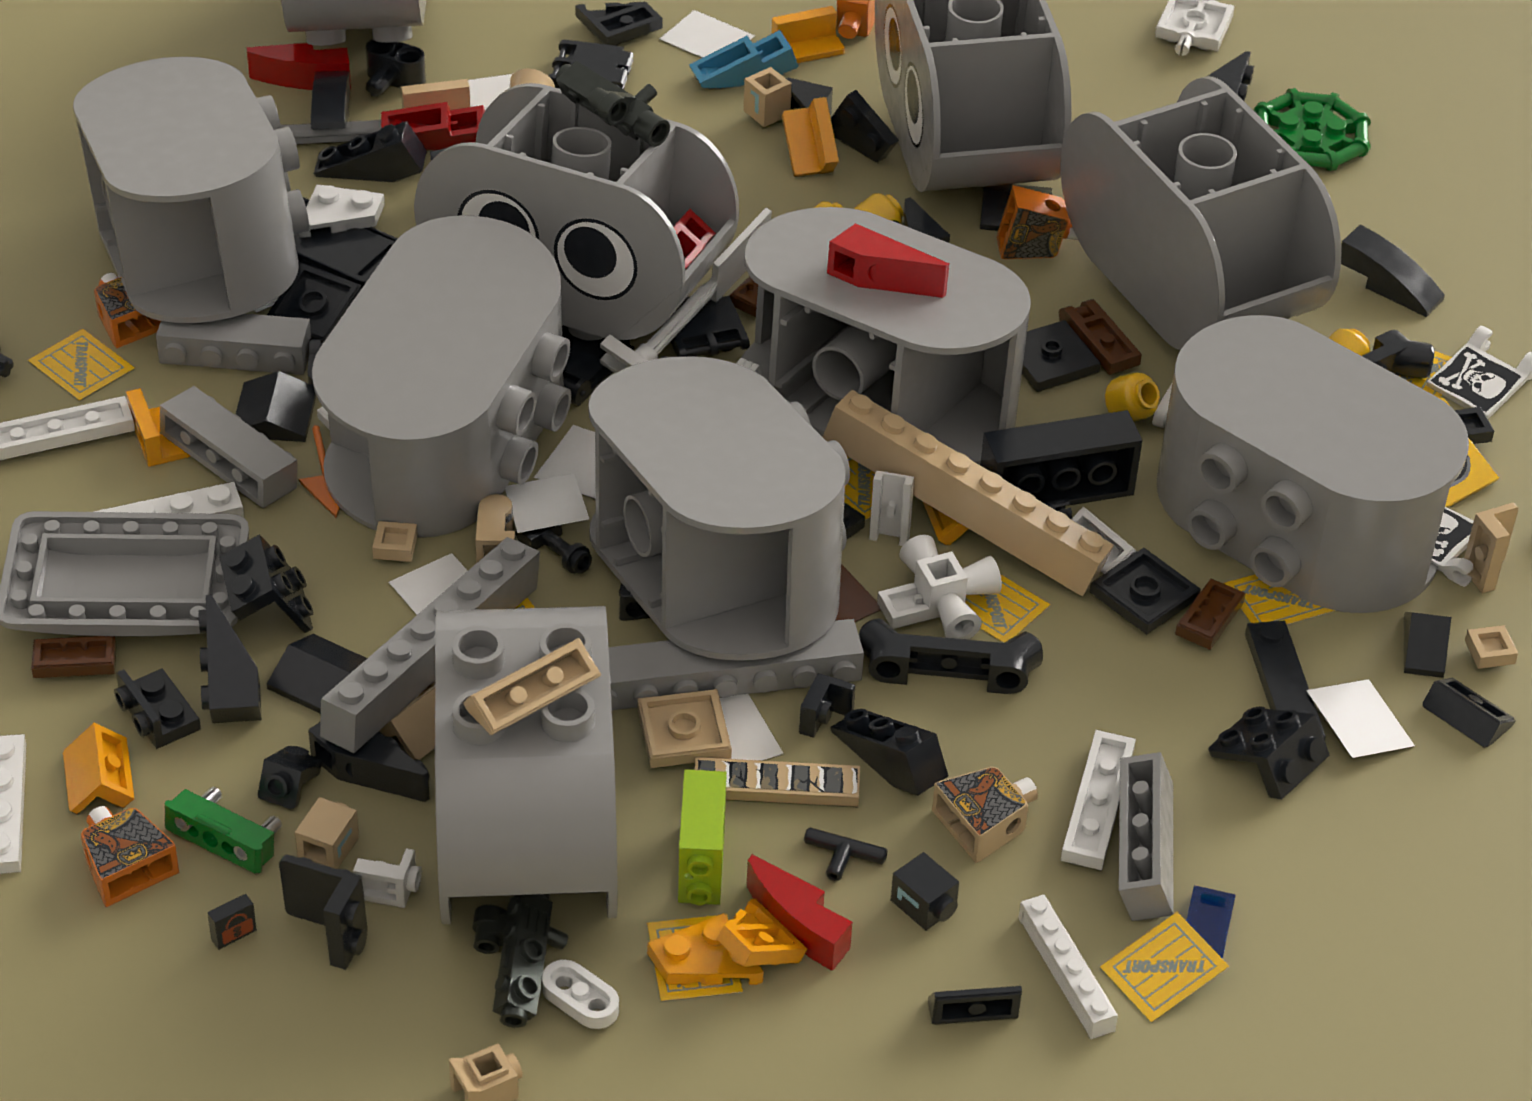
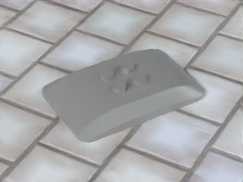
M33 511L21 514L12 524L0 584V625L8 629L90 636L199 634L198 613L199 610L206 609L205 595H212L233 627L237 623L238 618L231 611L219 556L249 540L248 522L245 518L235 514Z

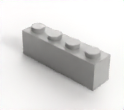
M242 314L227 319L200 323L161 321L156 334L159 363L273 373L281 371L286 374L304 375L309 359V341L311 339L310 319Z
M195 386L160 405V434L227 483L235 482L237 490L261 508H265L297 488V459Z
M1161 752L1120 758L1119 892L1132 921L1173 915V781Z

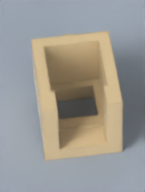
M499 1043L463 1058L449 1059L451 1088L454 1093L464 1089L465 1101H514L519 1099L518 1079L523 1077L521 1066L514 1053L505 1055Z

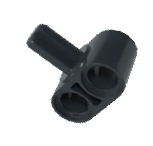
M373 39L367 42L365 46L367 74L370 79L366 83L365 88L372 97H378L380 94H383L389 86L401 89V86L426 83L425 55L422 49L402 42H378Z

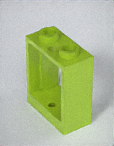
M684 769L679 842L678 903L721 905L727 771Z

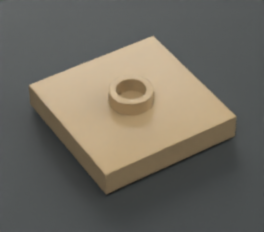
M717 689L637 698V709L650 768L695 763V757L731 759L732 748Z

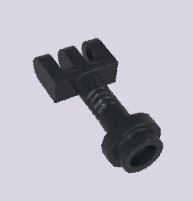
M562 525L517 533V530L515 532L519 542L536 550L545 545L562 557L563 568L570 573L582 574L592 564V555L589 548L582 543L570 545L559 537L563 535Z

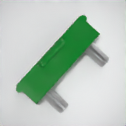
M211 787L202 796L184 789L173 800L165 801L166 830L253 873H261L262 866L274 856V833L282 826L281 820L278 817L271 816L260 826L215 804L222 798L221 791L218 788L216 789V787Z

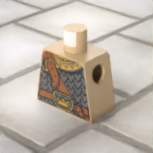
M991 766L935 783L932 811L973 861L978 863L1024 831L1026 828L1028 803L1037 800L1038 791L1030 778L1025 777L1011 784L999 768Z

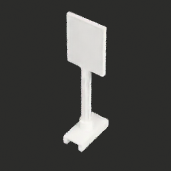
M765 208L715 260L711 279L700 286L646 344L642 343L633 351L609 334L600 344V348L607 352L600 359V363L616 373L635 364L658 359V354L710 299L717 302L746 272L744 262L746 244L751 235L761 225L771 220L772 211Z
M876 471L873 479L869 540L877 541L879 533L900 537L899 546H903L909 540L914 487L913 476Z

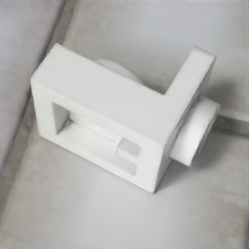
M406 848L400 866L383 861L358 858L353 873L362 876L364 901L405 908L411 891H418L422 868L416 866L415 850Z

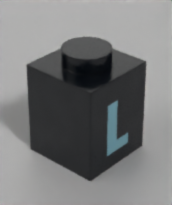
M922 852L893 873L890 900L926 931L937 922L948 920L955 913L958 906L959 881L925 852Z

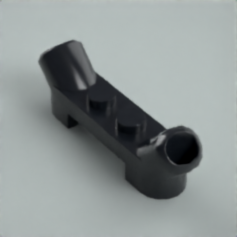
M1394 329L1376 336L1373 351L1362 355V357L1397 376L1402 375L1425 379L1431 374L1435 348L1431 343L1408 340L1398 330Z
M880 618L868 621L859 631L863 652L869 658L868 669L870 675L879 682L907 685L908 674L986 680L987 692L1015 694L1026 688L1028 673L1040 666L1043 661V647L1040 640L1026 631L1017 634L1004 643L899 634Z

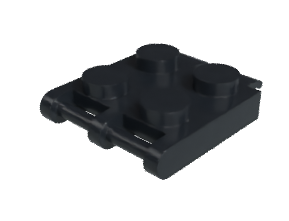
M567 39L560 41L558 46L559 56L554 58L552 62L553 72L548 75L553 81L555 88L560 89L556 80L558 70L565 64L572 65L575 61H578L624 90L628 79L627 75H629L634 61L632 59L634 55L632 52L623 51L622 46Z
M689 296L686 297L676 311L690 298ZM730 296L721 297L717 302L710 299L671 340L677 357H697L703 353H709L710 356L718 355L719 351H731L737 347H740L741 350H746L750 347L748 335Z

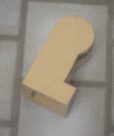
M488 495L479 503L475 538L476 563L506 537L515 540L512 501L504 495Z

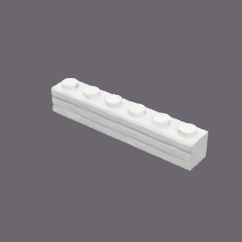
M1043 894L1021 901L1018 919L1028 932L1087 1031L1089 1038L1094 1039L1115 1032L1116 1020L1118 1018L1116 1011L1046 896Z

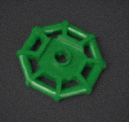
M1289 88L1285 94L1268 102H1259L1254 107L1253 111L1267 124L1277 127L1274 131L1310 166L1323 167L1328 171H1335L1339 165L1357 156H1366L1371 149V144L1368 141V128L1371 124V119L1366 113L1358 112L1339 98L1340 95L1332 92L1330 95L1300 92L1296 88ZM1286 107L1290 109L1284 113L1277 112ZM1334 111L1337 112L1339 115H1341L1342 117H1344L1346 120L1341 119L1340 117H1338L1337 115H1335L1333 112H1334ZM1355 133V138L1346 137L1345 134Z

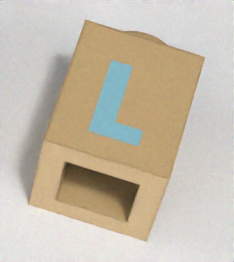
M772 67L745 78L743 111L763 127L781 120L783 112L790 110L792 83Z
M319 797L295 831L297 857H305L315 863L338 869L359 839L357 810L350 808L344 803L333 802Z

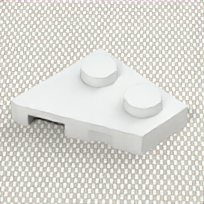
M316 185L306 207L309 231L299 233V237H310L311 229L330 226L332 233L346 231L351 228L361 229L376 226L385 205L384 194L366 190L338 188L330 185Z

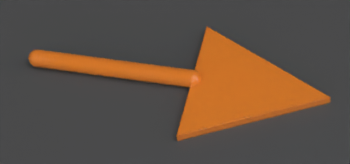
M314 425L312 430L322 475L298 480L336 518L340 507L333 500L326 486L323 466L326 454L320 427Z

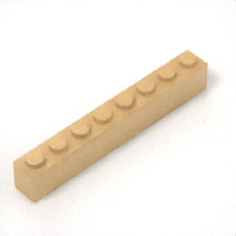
M851 390L834 407L822 437L826 441H837L848 457L875 473L876 471L913 476V496L1082 597L1089 590L1091 582L1098 578L1114 547L1112 543L1103 539L1098 533L1086 529L1071 520L1066 514L1054 510L1036 499L1032 494L1022 491L1004 480L997 473L990 472L970 460L965 454L953 450L938 441L933 435L921 431L906 422L901 416L891 413L874 403L865 395Z

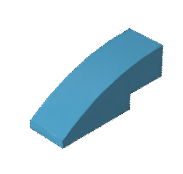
M780 30L755 43H752L749 37L745 36L689 64L690 69L702 88L743 86L745 78L769 67H772L781 75L799 67L790 44Z

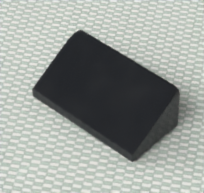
M1453 677L1434 681L1423 701L1425 709L1483 747L1492 745L1516 722L1514 717Z
M1021 986L933 992L928 996L931 1023L948 1024L1018 1018L1022 988Z

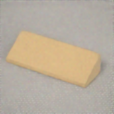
M577 638L474 693L463 705L474 719L492 736L599 678L601 673L580 638Z

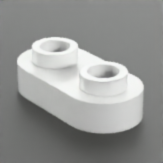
M557 960L550 963L544 969L542 974V992L545 998L588 1028L602 1029L616 1021L619 1015V996L607 983L571 960ZM567 986L569 989L562 990L559 987Z

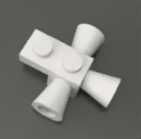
M918 535L909 539L900 549L899 557L915 574L914 583L878 592L877 603L889 625L895 629L940 617L946 638L969 640L979 631L982 621L965 603L966 595L999 594L1001 592L1002 580L996 561L992 556H987L962 569L953 552L938 555L935 541L931 536Z

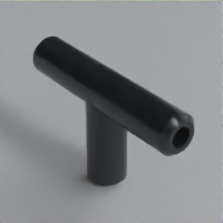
M811 827L806 830L804 835V842L806 844L834 851L826 870L827 877L833 881L841 880L850 856L879 864L885 863L888 850L886 848Z

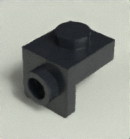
M286 746L267 757L263 762L257 794L258 798L294 809L299 804L302 785L320 774L323 759L309 755L307 749L299 746Z

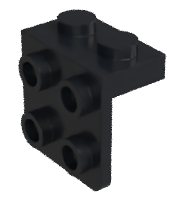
M259 534L219 556L231 611L239 620L275 602L304 633L313 629L310 618L314 614L313 608L303 590L307 586L306 580L296 566L291 568L286 563V559L277 545L270 546Z
M1262 706L1253 707L1245 711L1243 717L1230 729L1223 731L1218 736V739L1208 748L1212 758L1257 763L1268 796L1275 799H1283L1330 756L1315 714L1301 713L1295 710L1266 709Z
M284 855L279 862L286 912L291 916L325 926L330 966L346 970L354 955L362 953L367 940L368 928L362 876L346 869H336L315 863L305 857L298 858Z

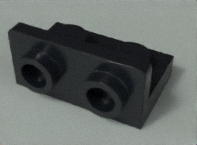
M163 668L134 681L125 669L116 672L118 688L114 689V695L122 711H130L139 735L141 737L148 736L156 749L201 730L200 718Z

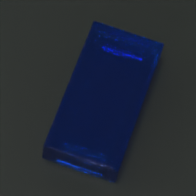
M1194 885L1186 921L1223 959L1236 894Z

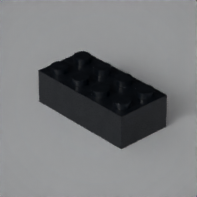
M1128 410L984 432L980 466L990 472L997 473L1007 482L1022 491L1032 494L1043 503L1067 497L1070 505L1133 496L1143 440Z

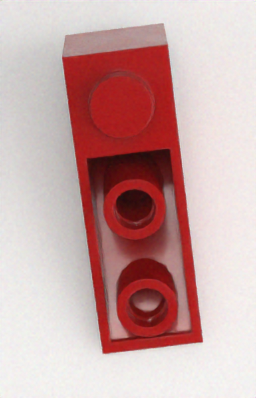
M855 223L829 241L827 274L856 287L944 298L947 292L950 263Z

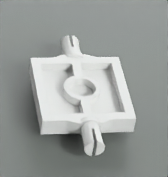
M1169 0L1157 25L1155 37L1166 39L1172 43H1178L1175 47V52L1180 55L1183 49L1182 56L1188 54L1191 45L1202 50L1218 51L1232 20L1235 6L1215 0Z

